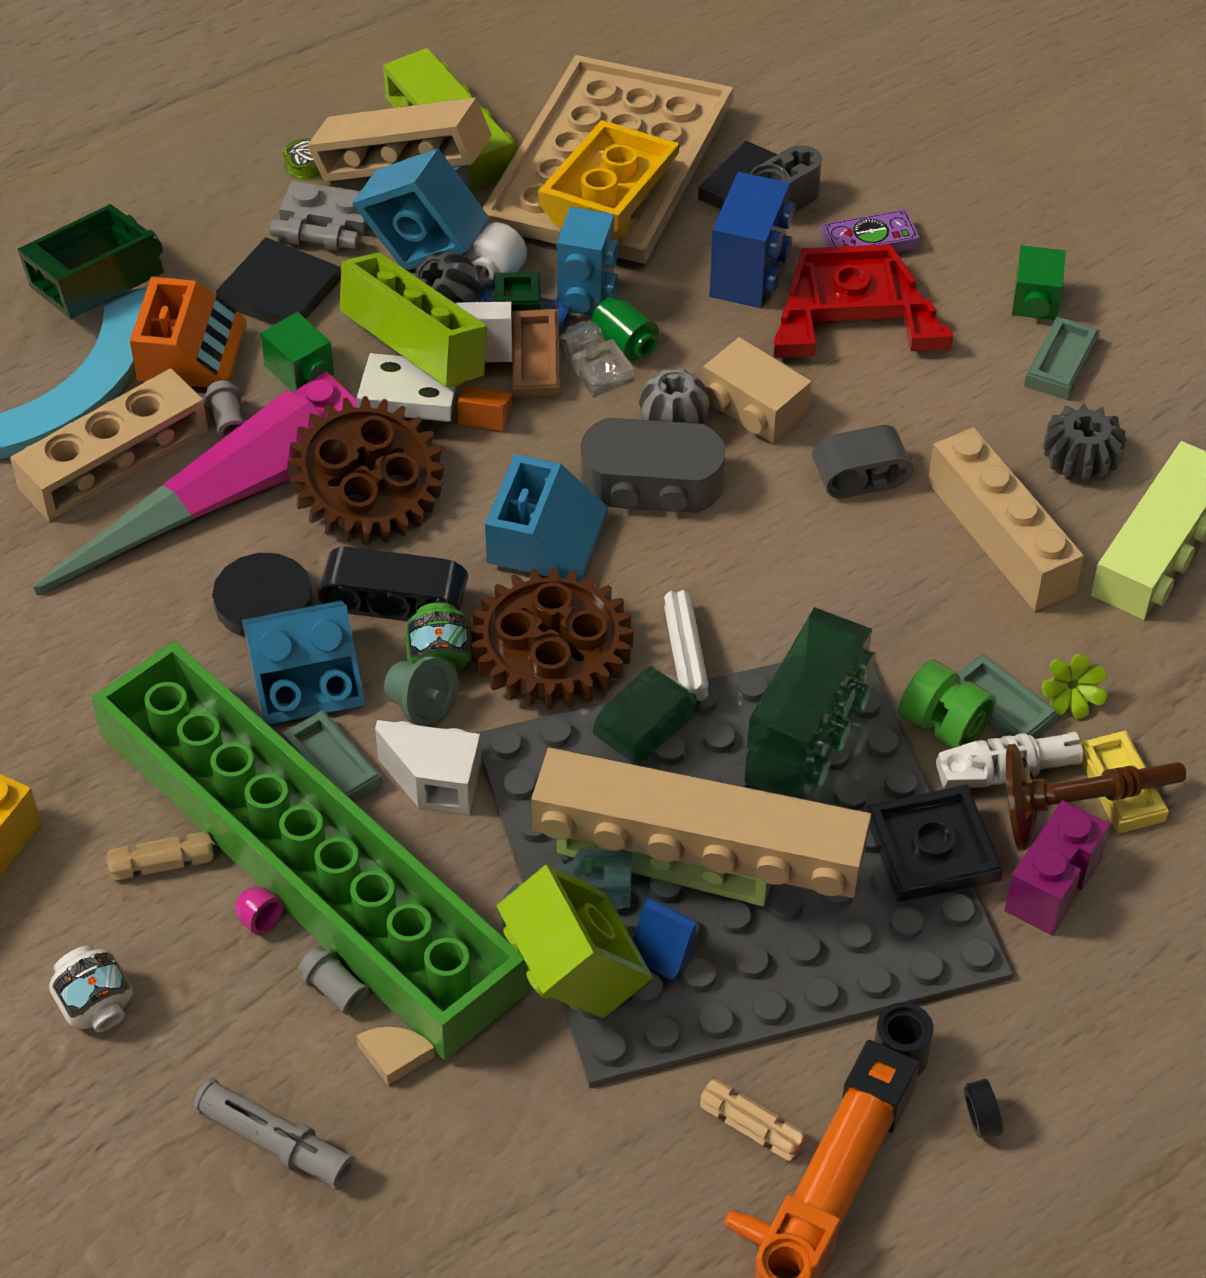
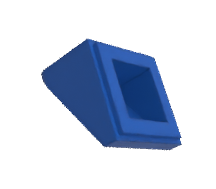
M648 899L644 904L633 938V942L648 969L670 980L678 979L695 954L697 922L665 905Z

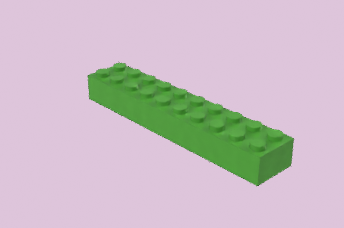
M176 641L171 642L92 696L100 735L201 831L208 832L211 840L258 885L270 890L282 899L284 909L326 949H333L338 954V960L414 1032L425 1037L434 1046L435 1052L446 1061L528 994L527 964L522 954L516 951L501 934Z

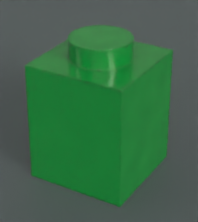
M1020 246L1015 276L1012 315L1048 320L1056 319L1063 289L1066 250Z
M299 312L260 333L265 367L293 392L325 371L331 376L334 375L331 341Z

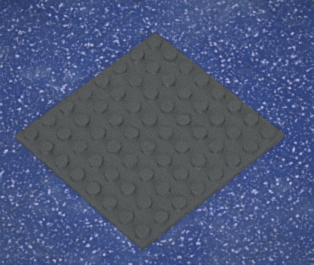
M863 644L708 679L709 685L707 689L709 695L702 702L696 699L690 703L686 702L681 697L679 686L476 732L480 734L481 760L522 884L547 864L605 891L632 940L644 904L648 899L665 905L697 922L695 954L678 979L670 980L649 969L653 979L605 1018L581 1009L576 1011L568 1004L561 1002L589 1088L879 1014L886 1007L894 1003L907 1002L918 1004L1012 979V971L974 888L969 887L897 902L870 828L855 898L841 895L825 896L812 889L788 884H771L764 907L558 854L556 839L548 837L544 833L532 831L531 798L548 747L866 812V805L929 793L930 790Z

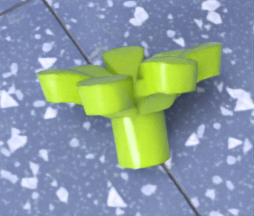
M1075 654L1070 664H1066L1063 660L1056 658L1049 664L1050 672L1054 675L1053 678L1042 681V694L1046 698L1052 697L1049 705L1059 712L1058 716L1063 715L1068 707H1070L1075 719H1083L1089 715V706L1087 704L1089 701L1095 705H1102L1107 700V692L1097 686V683L1104 681L1107 677L1104 667L1099 664L1089 666L1090 658L1083 654Z

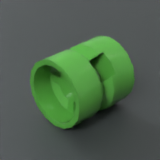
M933 659L923 664L907 685L899 704L898 714L901 718L923 731L934 728L936 739L951 748H955L978 740L992 717L996 705V697L972 681L960 684V676L957 672Z

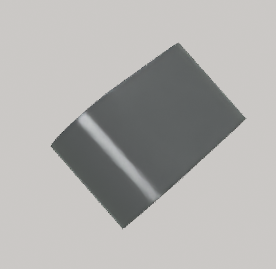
M797 145L758 165L750 174L789 182V202L795 203L796 212L813 202L819 195L822 157L816 149L810 146Z
M879 425L828 436L819 441L812 451V458L826 491L833 498L841 499L895 488L905 483L913 473V465L899 434L894 427L889 425Z

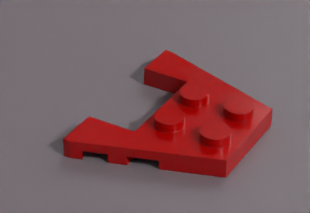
M891 244L802 248L790 286L788 301L782 312L779 331L775 335L773 356L774 358L815 356L816 340L812 322L836 323L849 320L879 321L889 318H903L910 352L950 350L952 348L953 333L948 325L942 326L937 319V309L930 299H923L918 292L915 278Z

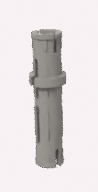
M213 1078L207 1080L198 1090L193 1102V1108L196 1113L207 1116L239 1136L278 1156L279 1163L292 1171L299 1168L330 1185L334 1190H340L351 1177L356 1163L355 1157L317 1138L315 1130L302 1123L295 1126L259 1104L219 1084Z

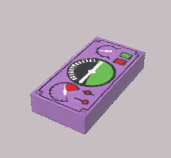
M906 209L822 224L821 236L826 247L891 244L896 253L919 249L920 237Z

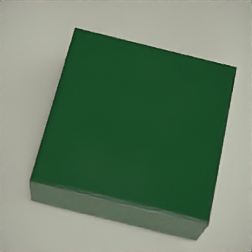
M540 272L495 273V302H511L512 311L541 310Z

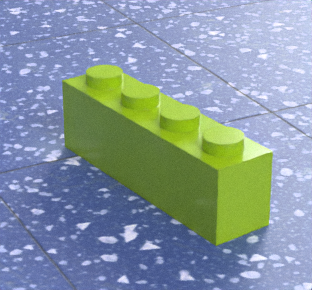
M428 48L383 64L385 98L394 108L473 98L468 87L465 84H460L451 74L447 64L444 61H439ZM481 106L480 108L492 135L474 163L468 165L471 175V183L468 189L471 193L499 182L517 152L512 136L508 132H503L494 122L489 110Z
M380 252L341 261L340 311L446 387L459 386L467 380L484 376L487 325Z

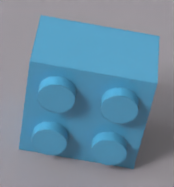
M439 148L375 170L352 202L353 206L393 258L405 270L417 268L419 264H422L427 259L428 255L435 252L453 251L458 254L467 252L490 218Z

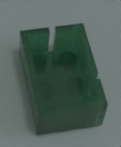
M816 607L813 608L749 718L747 741L749 751L746 754L744 783L769 793L803 800L806 799L812 787L816 789L821 788L830 768L828 757L833 749L837 751L842 750L851 729L849 719L853 712L858 714L863 712L871 693L872 686L865 683L871 673L876 658V653L870 651L872 628Z

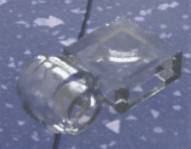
M586 321L571 325L565 329L564 334L559 336L560 346L565 357L569 361L572 360L573 370L593 398L634 382L633 366L613 339L604 342L602 332L595 322L588 324Z

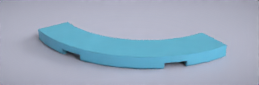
M147 287L129 290L103 303V323L96 344L85 361L65 381L31 402L0 413V460L11 457L25 447L40 441L67 424L78 420L118 397L135 374L130 338Z

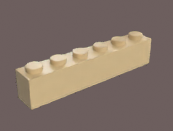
M549 747L531 798L532 831L544 833L553 839L563 840L568 838L597 844L601 848L610 851L626 850L650 855L663 862L678 861L702 866L715 873L731 872L759 878L768 884H788L812 889L825 896L841 895L855 898L867 846L871 813Z

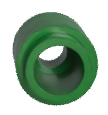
M610 297L601 302L594 311L592 325L596 328L597 335L628 361L646 358L655 350L659 334L657 324L627 300Z

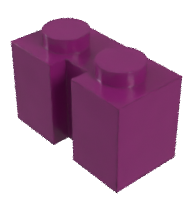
M1061 800L1013 872L1004 911L1053 936L1073 904L1076 888L1082 890L1099 865L1110 823Z

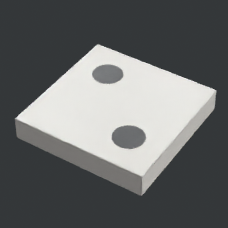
M370 353L356 398V408L360 407L363 396H367L371 408L376 409L383 399H387V412L394 413L398 408L404 406L406 407L404 418L414 419L420 417L422 420L448 422L451 420L458 386L446 387L440 384L404 356Z

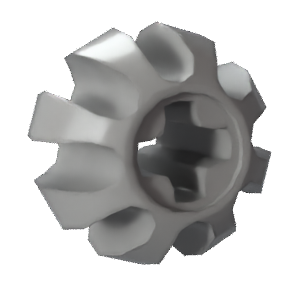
M682 368L658 371L653 375L652 379L644 384L639 400L643 420L703 424L710 406L706 386L696 375L689 374Z

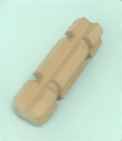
M202 831L187 834L188 840L180 841L179 836L136 844L137 850L129 851L128 846L110 849L107 852L110 876L113 880H122L134 877L133 872L141 870L142 875L183 868L186 861L192 860V865L211 862L214 857L211 837L208 832Z
M712 1079L708 1083L700 1097L702 1109L717 1118L724 1115L727 1117L725 1120L726 1124L760 1145L765 1146L767 1143L773 1145L770 1151L785 1160L792 1161L798 1155L805 1143L806 1134L804 1130L789 1121H785L783 1124L778 1122L779 1115L743 1093H739L737 1096L732 1094L735 1088L720 1079Z

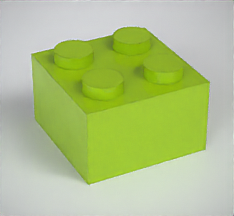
M546 864L496 905L507 925L503 929L506 939L516 951L522 954L530 969L526 973L529 983L545 999L551 997L568 1004L576 1011L581 1009L605 1018L653 979L651 972L611 900L603 890Z

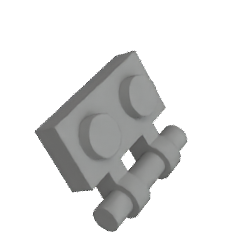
M291 181L279 207L280 219H272L270 235L286 238V242L290 244L302 245L303 241L324 244V248L327 250L340 251L341 247L356 250L359 246L360 235L365 236L369 226L352 204L360 191Z

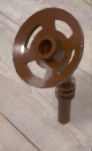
M1008 744L1006 749V785L1009 814L1016 847L1019 851L1027 850L1036 825L1037 811H1048L1049 805L1059 804L1061 800L1074 802L1105 797L1108 800L1114 801L1135 797L1144 789L1184 782L1186 779V768L1180 762L1142 769L1129 765L1104 770L1101 776L1046 784L1045 778L1034 779L1025 756L1016 744Z

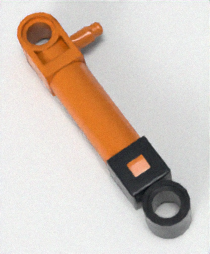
M907 1002L894 1003L881 1012L876 1026L874 1041L867 1040L844 1083L842 1101L793 1196L786 1195L772 1224L750 1214H742L736 1210H730L724 1220L725 1227L737 1232L738 1236L760 1245L756 1256L754 1278H777L772 1274V1271L781 1268L792 1270L798 1275L795 1278H821L837 1246L839 1229L887 1133L894 1132L914 1092L917 1076L927 1066L934 1027L931 1017L918 1005ZM893 1039H907L912 1044H901Z

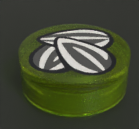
M298 139L285 147L283 151L284 165L290 175L301 179L320 175L307 147L311 139Z

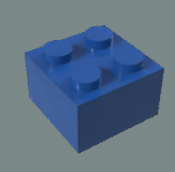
M737 172L712 230L709 297L761 308L768 291H776L781 271L779 263H787L792 247V236L786 235V229H790L795 212V203L789 202V182Z

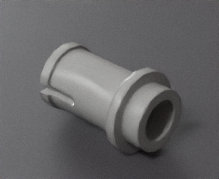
M226 380L212 383L207 388V393L204 397L207 409L213 413L217 434L221 439L245 422L239 405L242 398L239 388Z
M317 946L309 951L300 962L298 970L303 974V983L308 987L316 986L346 1015L357 1010L367 998L369 988L338 962V954L333 949L325 950L322 946Z

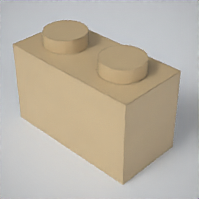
M740 337L703 366L702 382L706 386L710 407L723 412L742 424L751 433L758 434L772 444L777 442L809 414L812 381Z

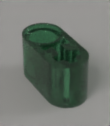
M650 666L603 707L594 722L593 734L633 764H640L686 723L694 711L697 696L656 666Z

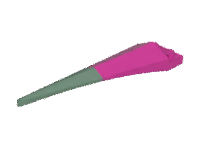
M327 371L295 392L284 391L38 580L33 586L36 595L44 594L114 556L192 519L272 486L289 481L292 477L287 475V462L291 459L289 457L291 442H297L298 427L308 428L309 415L311 413L324 419L325 404L329 403L339 412L342 411L343 398H348L354 408H356V399ZM376 438L365 439L370 444L378 440ZM329 457L323 459L325 462L329 464L341 463V461L336 458Z

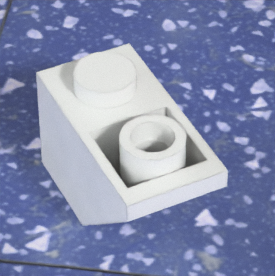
M377 720L375 733L378 760L415 805L422 809L470 815L482 766L480 734L466 732L457 728L441 729L418 726L405 721L389 722Z

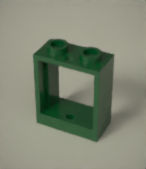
M112 204L17 249L30 287L70 319L149 281L151 276L157 277L165 273L159 256L163 254V248L157 235L152 230H146L136 222L133 216L130 214L125 215Z

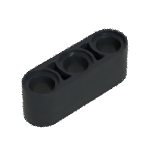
M338 547L329 553L317 596L322 604L342 601L347 606L348 614L408 621L417 613L420 607L430 603L451 604L456 610L460 611L469 576L467 570L462 565L448 559L356 547Z

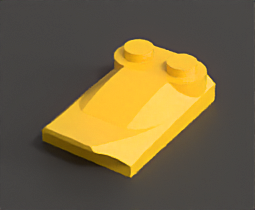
M601 120L538 190L539 206L548 214L549 220L560 227H563L570 207L614 214V240H618L629 233L632 213L679 154L680 143Z

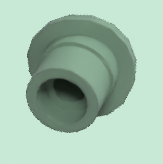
M428 656L417 660L415 663L400 661L393 665L387 673L384 691L388 700L402 706L405 717L410 723L429 727L446 716L454 705L459 692V677L454 666L441 658Z

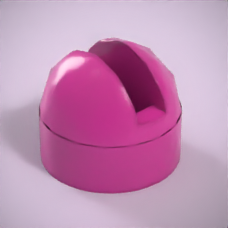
M260 886L250 887L243 891L237 898L235 906L238 920L255 935H262L270 931L277 924L284 910L282 899L270 890Z

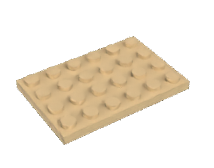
M575 55L485 203L483 209L490 217L487 223L499 222L507 224L515 229L520 236L556 244L562 227L552 223L548 218V214L539 206L538 190L601 120L680 143L679 154L632 213L629 233L618 239L619 250L617 258L646 264L733 102V87Z

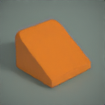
M468 387L457 402L458 425L504 431L514 400V393Z

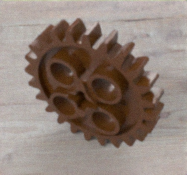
M363 396L359 408H354L348 398H343L342 411L339 412L329 403L325 404L324 419L311 413L309 415L308 428L299 426L296 436L297 442H291L289 457L291 459L287 462V475L292 476L289 482L290 493H299L297 495L296 507L298 509L311 507L309 513V522L311 524L324 518L326 520L325 534L327 535L337 527L343 528V541L348 542L353 532H360L363 544H368L371 533L377 532L381 540L386 543L392 528L401 536H406L409 525L408 521L414 525L421 526L424 517L423 511L432 513L436 501L434 497H440L443 484L440 480L443 477L444 465L438 463L442 452L441 447H430L434 436L433 431L418 433L422 419L416 417L408 422L405 421L406 407L404 406L398 408L394 413L387 412V399H383L377 409L371 408L367 396ZM376 438L383 443L378 445L370 444L365 439ZM329 457L336 458L342 463L336 465L329 464L323 459ZM401 475L408 481L396 482L389 476ZM360 495L367 501L354 502L348 496Z
M556 567L551 568L548 578H541L535 569L530 571V581L524 582L517 575H512L511 589L496 584L494 586L495 598L483 596L481 598L482 611L473 612V626L470 627L469 631L472 637V661L478 662L479 676H490V688L493 691L506 685L507 700L509 701L516 698L520 693L525 694L526 707H531L537 698H544L547 709L552 710L555 699L563 698L565 704L572 708L574 705V695L578 694L591 702L593 701V687L608 692L610 690V677L621 679L623 677V664H630L634 629H631V613L624 612V600L622 598L612 599V587L609 585L595 590L594 576L588 577L582 583L578 582L577 572L573 569L565 579L559 578Z

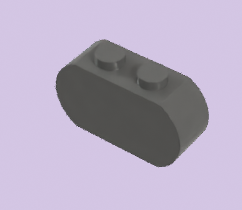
M606 418L592 425L582 438L581 482L608 507L698 513L712 506L719 499L723 491L725 446L721 437L705 424Z

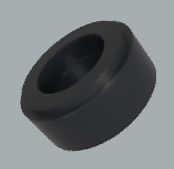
M985 1078L967 1083L966 1087H964V1097L976 1135L982 1140L1002 1135V1119L989 1081Z

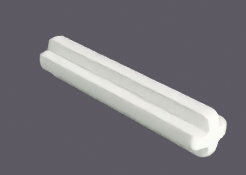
M683 589L677 593L671 590L664 597V609L680 694L686 702L690 703L695 699L702 702L709 695L707 689L709 684L691 595Z

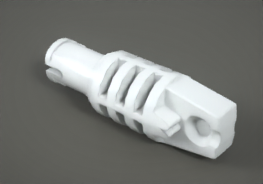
M1074 731L1068 734L1034 739L1031 735L1021 733L1015 736L990 738L986 741L978 740L940 752L936 759V766L944 788L968 785L969 788L989 787L994 784L1001 785L1006 783V749L1008 744H1016L1025 756L1033 777L1037 776L1040 770L1080 765L1083 761L1082 744L1073 745V743H1078L1080 740L1077 732Z

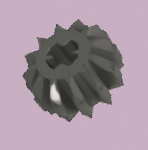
M1085 403L1078 410L1065 406L1060 415H1052L1051 421L1048 423L1043 442L1044 455L1049 458L1050 469H1063L1065 480L1076 475L1080 476L1084 483L1091 476L1104 481L1109 471H1116L1121 463L1126 443L1125 430L1120 428L1117 416H1105L1103 407L1094 411L1089 410Z

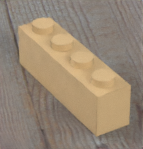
M474 97L329 116L310 140L307 147L323 181L327 182L369 177L377 169L439 148L452 167L471 165L492 134L478 100Z
M973 427L934 443L928 484L1034 612L1075 595L1084 555L978 431Z

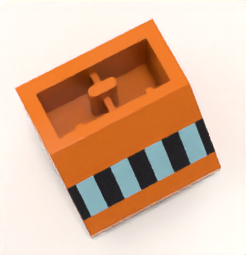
M151 276L130 338L137 381L145 382L171 368L189 386L209 387L212 383L220 380L230 382L247 326L246 317L196 280Z

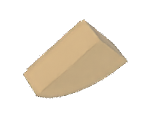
M378 1027L356 1035L357 1046L387 1085L392 1084L435 1057L434 1046L425 1037L406 1028Z

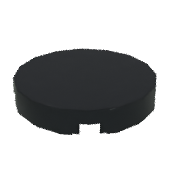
M255 553L240 557L224 567L215 580L212 597L219 621L229 631L242 636L241 631L244 632L242 620L309 607L310 603L312 605L313 591L307 571L294 559L278 553Z

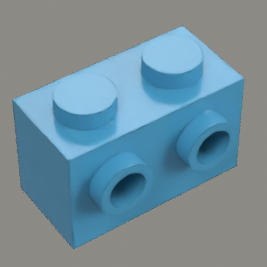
M570 207L556 243L557 301L570 305L571 312L593 316L599 304L607 298L615 297L617 292L618 274L614 273V266L617 261L619 241L614 240V214Z

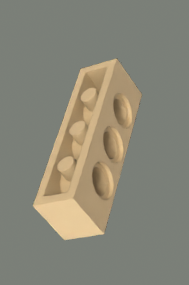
M170 368L12 455L10 459L18 490L50 522L206 434L208 427L204 402Z

